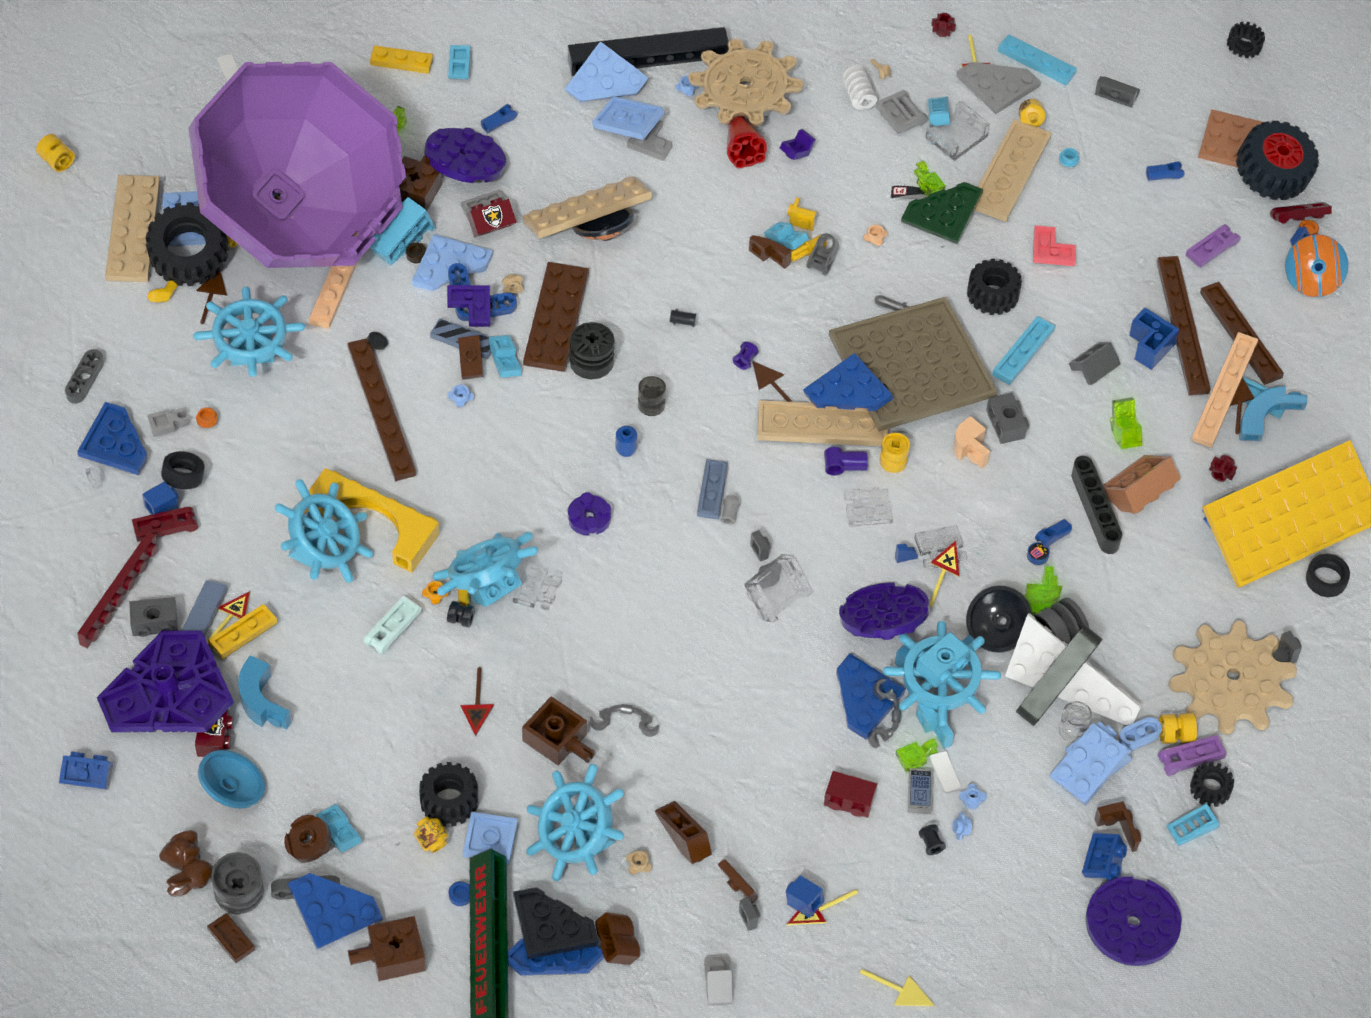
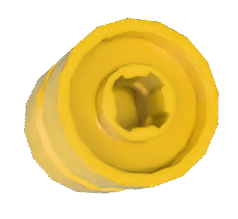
M55 134L44 136L36 146V153L56 172L68 169L75 159V153Z
M890 433L883 438L879 460L881 467L885 471L898 473L906 468L910 441L905 435Z
M1180 713L1178 717L1174 714H1161L1159 716V722L1162 725L1160 734L1162 744H1173L1177 740H1180L1181 743L1196 741L1197 724L1194 713Z

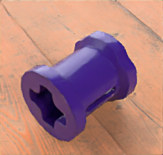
M748 341L741 344V350L732 359L733 363L743 370L751 366L752 358L756 357L759 353L757 346Z

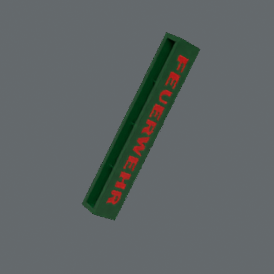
M488 849L470 857V1018H509L507 857L493 849Z

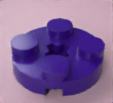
M585 492L580 497L574 499L568 507L569 525L576 533L584 536H589V533L600 534L611 523V506L603 498ZM587 512H591L594 517L589 516L586 518L585 515Z

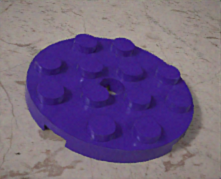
M472 128L438 129L429 135L424 147L425 157L428 156L430 165L435 170L449 178L462 182L474 183L475 180H484L486 183L493 181L502 175L506 164V156L501 147L494 142L493 138L477 133Z
M895 582L874 584L861 588L850 594L846 598V603L840 605L839 608L841 624L853 636L882 638L883 640H890L894 636L914 632L915 628L920 626L930 613L929 600L923 590L907 584L905 587L895 586Z
M1133 876L1112 879L1101 885L1089 901L1086 911V928L1089 937L1099 951L1116 962L1131 966H1143L1158 962L1173 950L1180 936L1182 920L1176 901L1163 887L1148 879L1143 881L1133 879ZM1129 917H1136L1140 923L1139 925L1128 924L1127 919Z

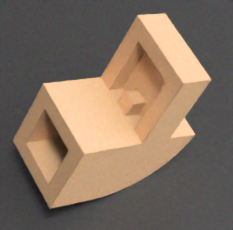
M971 416L958 426L953 449L959 460L967 456L972 463L983 468L988 464L990 451L981 444L984 441L986 428Z

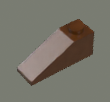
M676 801L655 810L656 816L680 853L691 864L700 862L712 855L707 832Z

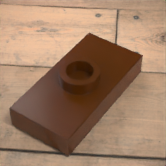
M480 336L459 337L462 380L484 377Z
M726 859L717 864L728 877L727 884L734 892L740 890L746 898L749 897L752 904L758 899L756 892Z
M225 913L207 926L208 931L235 964L255 951L253 943L228 913Z

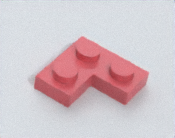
M1035 225L1033 263L1075 266L1076 245L1055 243V227Z

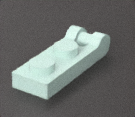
M403 596L365 636L364 643L368 646H374L381 655L385 654L389 646L421 613V607ZM380 634L384 636L382 640L377 638Z

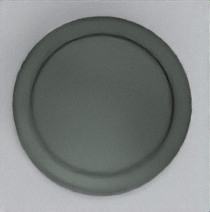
M373 331L367 336L370 346L377 350H384L388 345L386 337L379 332Z

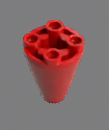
M741 116L734 117L728 125L727 156L730 162L739 169L763 162L767 152V144L763 136L745 118Z

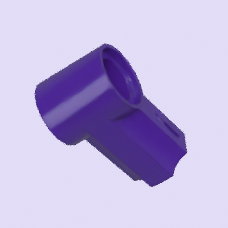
M830 447L824 451L825 471L828 475L836 476L844 471H867L868 454L866 451H843L839 447Z

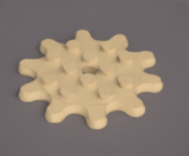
M732 39L728 42L729 51L723 55L709 50L703 52L701 59L708 66V69L703 72H692L688 76L692 86L705 89L702 94L695 97V105L699 109L708 107L719 108L720 111L717 117L723 125L729 124L734 117L745 116L749 119L752 126L758 127L764 121L763 113L771 110L783 115L787 114L791 109V104L784 98V95L798 93L804 86L801 79L791 78L787 75V72L795 68L797 64L796 58L793 56L773 57L771 52L774 45L770 41H762L757 48L747 49L743 46V42L740 39ZM746 81L750 83V86L743 85L741 83Z
M1242 621L1233 623L1228 635H1218L1208 625H1202L1196 632V636L1200 641L1199 647L1191 649L1185 646H1178L1173 651V658L1177 662L1182 663L1186 671L1182 675L1172 677L1169 680V688L1174 692H1187L1192 696V703L1186 708V713H1194L1196 720L1205 714L1216 716L1218 719V729L1222 734L1229 735L1233 733L1236 723L1241 719L1249 720L1258 730H1266L1270 725L1266 710L1270 706L1288 709L1293 705V697L1284 691L1280 684L1285 679L1294 678L1297 674V668L1291 662H1279L1273 658V653L1279 647V640L1274 635H1268L1260 641L1252 640L1247 636V626ZM1227 673H1238L1239 678L1231 680L1228 678Z

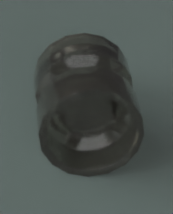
M648 376L639 382L637 404L638 409L644 415L656 416L664 411L666 384L662 379L656 376Z

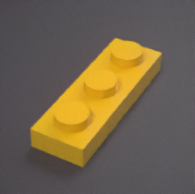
M374 45L370 57L371 66L429 74L433 62V54L376 45Z
M262 604L208 640L209 645L223 660L278 623L277 618Z

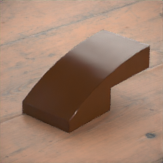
M755 235L750 237L749 251L764 262L771 258L784 269L790 265L791 251L764 237Z

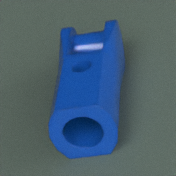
M505 104L498 111L481 120V126L489 133L499 126L513 121L518 113L512 110L509 104Z
M1179 161L1146 167L1148 181L1180 179L1185 173L1181 169L1182 164Z
M1063 519L1048 528L1040 530L1036 534L1035 540L1041 541L1043 547L1048 548L1057 540L1070 534L1072 525Z

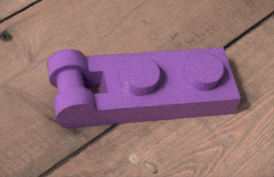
M1224 224L1189 248L1185 256L1201 268L1229 247L1235 246L1241 237L1237 233L1233 234L1230 231V227Z
M1218 735L1162 750L1157 756L1160 762L1164 763L1166 775L1172 776L1178 771L1224 759L1226 751ZM1177 757L1178 761L1173 762L1172 758Z

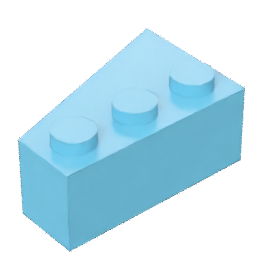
M409 197L402 202L403 208L381 234H374L373 237L376 240L370 246L371 251L390 266L406 253L408 245L414 241L419 243L423 239L421 235L428 230L433 231L436 229L427 211Z

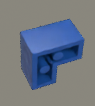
M1144 307L1132 320L1129 336L1139 341L1134 359L1152 370L1175 346L1179 329Z

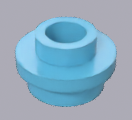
M1073 148L1064 149L1059 155L1060 163L1066 167L1076 166L1079 163L1078 152Z

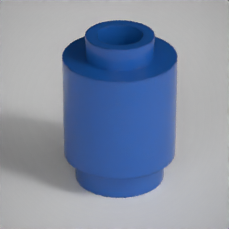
M622 426L616 431L615 448L621 456L629 457L637 449V431L631 426Z

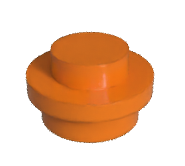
M205 407L197 413L196 422L202 428H211L218 422V415L212 408Z

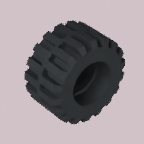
M990 259V261L983 260L981 264L977 263L975 268H972L969 276L967 297L970 304H974L976 310L980 309L984 314L988 312L989 315H994V313L1002 315L1003 312L1008 313L1011 308L1014 309L1016 303H1018L1022 285L1021 274L1017 273L1018 269L1016 267H1011V263H1004V260L1001 259L999 261H995V259ZM989 285L998 286V287H1000V288H999V289L991 288V287H989Z
M447 762V765L439 763L437 768H429L428 773H424L422 776V781L419 784L421 810L425 812L426 817L438 818L443 826L446 827L447 824H451V827L456 826L457 822L465 823L466 817L470 819L471 812H476L478 783L474 773H470L469 768H462L460 763H456V765H452V762ZM446 789H454L461 793L454 799H442L437 796L439 792Z

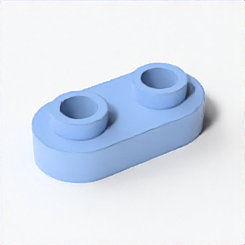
M1152 717L1141 719L1121 730L1119 743L1124 742L1130 750L1138 749L1157 740L1160 737L1162 725L1157 719Z

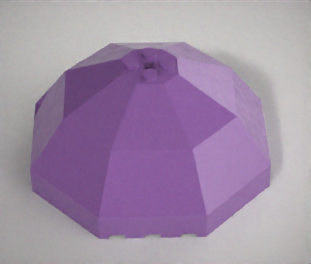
M245 62L199 112L188 128L200 213L266 268L354 266L376 240L373 237L374 234H381L403 208L399 185L406 178L401 158L402 148L400 136H398L397 116L332 62H323V64H311V62H295L294 64L266 62L265 64H253V62ZM279 192L282 200L275 199L272 193L277 194Z

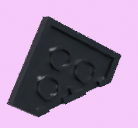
M537 887L513 892L527 959L598 946L594 920L574 912L573 908L558 899L554 900L545 895V892Z

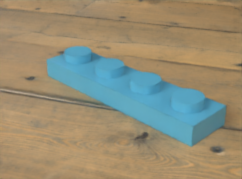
M1009 34L998 46V52L1066 86L1076 74V67Z
M1037 316L993 369L992 376L1011 385L1054 332L1055 325Z

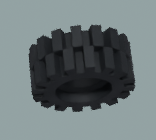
M1243 21L1240 24L1236 23L1231 27L1227 39L1228 49L1230 51L1233 50L1234 55L1238 53V57L1241 58L1242 55H1245V58H1249V55L1251 58L1255 57V55L1258 56L1265 41L1264 31L1261 32V27L1256 28L1254 23L1253 25H1250V22L1244 24ZM1241 38L1248 39V40H1250L1251 42L1244 41V40H1242Z
M1210 762L1209 766L1203 763L1201 767L1198 766L1190 783L1191 794L1194 793L1193 798L1195 800L1200 798V804L1203 805L1205 801L1209 807H1211L1212 803H1214V807H1218L1219 803L1223 805L1226 800H1229L1234 787V779H1232V772L1227 773L1228 768L1226 766L1222 769V764L1218 763L1217 766H1214V762ZM1206 779H1213L1221 785V788L1211 790L1203 782Z

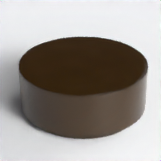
M411 243L406 248L407 260L411 263H420L426 252V247L421 243Z

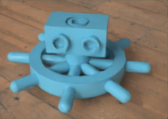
M243 287L242 300L235 301L223 309L213 302L206 304L207 309L217 315L214 319L212 330L195 332L193 338L195 340L213 339L219 354L211 361V367L217 368L223 361L228 359L231 361V366L248 365V374L251 377H255L257 375L256 364L274 362L276 354L286 361L293 359V355L282 348L286 341V332L303 331L305 324L302 322L285 324L284 317L279 309L288 301L287 296L282 295L273 304L262 300L251 299L250 288ZM252 313L261 314L256 320L252 317ZM244 314V320L241 321L236 316ZM268 319L272 320L275 324L262 326ZM227 323H230L231 325L236 327L232 329H224ZM223 338H229V344Z
M302 479L296 480L295 485L303 500L298 502L293 509L280 503L275 505V511L289 518L288 530L291 539L282 542L281 549L284 551L289 550V557L311 567L310 578L312 580L318 579L320 568L332 569L338 567L345 581L351 583L354 577L346 562L356 552L367 558L373 556L371 549L359 544L360 533L357 523L365 520L367 513L359 512L353 515L344 503L336 499L339 489L337 483L330 485L328 495H311ZM317 507L325 509L323 517L321 516ZM332 515H334L339 521H333ZM344 529L345 536L338 533V530ZM336 542L345 546L342 553L340 552ZM326 545H327V547L329 548V550H330L332 556H331V555H326V550H325V546H326Z
M526 532L513 539L502 537L500 533H496L493 539L480 542L465 551L458 550L456 553L457 557L451 562L448 569L437 571L433 574L434 580L437 581L450 577V581L437 589V593L443 596L454 588L468 590L475 603L488 607L522 585L516 568L523 558L536 555L538 548L532 546L521 549L520 546L533 538V534Z
M944 621L937 623V636L923 639L917 644L907 634L899 635V640L910 650L906 656L904 667L886 666L883 668V673L887 676H903L904 684L910 695L899 704L901 710H907L917 701L928 708L938 710V724L942 727L947 725V710L959 708L966 703H969L978 713H985L986 707L974 695L979 688L981 679L999 680L1001 673L999 671L981 670V664L975 651L985 642L982 636L977 637L967 645L951 632L946 635V623ZM968 664L970 670H965L963 668ZM915 677H924L926 681L920 686ZM955 678L971 679V681L965 688ZM947 685L958 694L947 696ZM938 686V696L928 692L932 687L936 688Z
M596 764L589 765L584 782L565 784L561 772L554 771L552 777L557 789L547 798L542 808L534 805L527 807L529 814L539 817L538 834L540 840L528 847L526 853L529 856H533L542 849H545L551 856L556 858L557 862L552 873L554 881L561 879L566 862L581 863L585 861L588 872L591 875L597 874L598 868L593 857L616 843L615 839L622 840L624 838L622 831L612 829L613 816L611 808L612 803L623 797L624 791L618 788L606 796L601 790L592 786L598 770ZM579 794L576 806H573L571 797ZM562 804L566 811L564 814L557 812ZM554 821L561 823V826L553 831ZM565 835L562 847L560 848L556 840ZM576 837L575 843L578 849L570 851L574 838Z

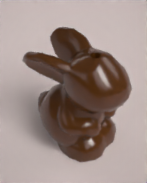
M184 831L174 835L159 854L161 861L174 869L182 871L171 876L166 881L169 885L167 892L170 896H183L191 889L204 888L211 879L213 866L208 861L200 859V848L197 846L198 834L196 831Z

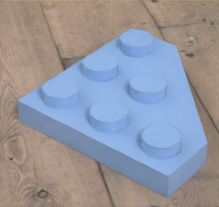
M599 42L564 91L579 102L610 99L613 96H633L639 92L648 80V77L602 42Z
M434 234L412 279V286L430 291L439 289L440 285L449 282L448 269L454 263L463 264L467 269L468 275L475 272L478 274L486 271L491 261L493 250ZM455 271L454 274H456L458 282L460 281V274L458 271Z

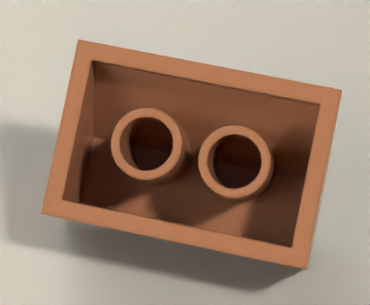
M1143 455L1106 482L1103 487L1109 501L1121 512L1136 514L1141 512L1146 504L1157 500L1161 493L1172 489L1174 484L1181 478L1171 457Z

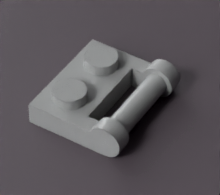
M905 90L876 102V108L897 134L916 125H924L928 121V117L925 113L919 111ZM901 103H903L907 107V109L911 112L913 117L907 112V110L902 106Z

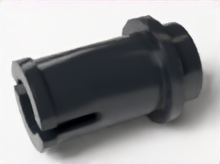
M676 308V310H671L669 322H672L673 325L678 323L694 327L696 313L682 312Z

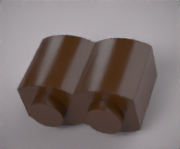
M605 912L596 920V932L602 941V953L607 963L631 965L640 957V946L634 936V926L629 915Z

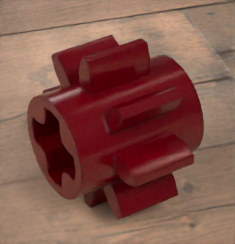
M938 13L937 19L932 18V32H935L939 37H949L950 31L955 32V18L951 17L948 13Z
M1222 455L1220 458L1216 456L1213 458L1209 470L1212 471L1211 475L1215 480L1224 482L1227 478L1229 480L1233 479L1238 467L1235 466L1233 458Z

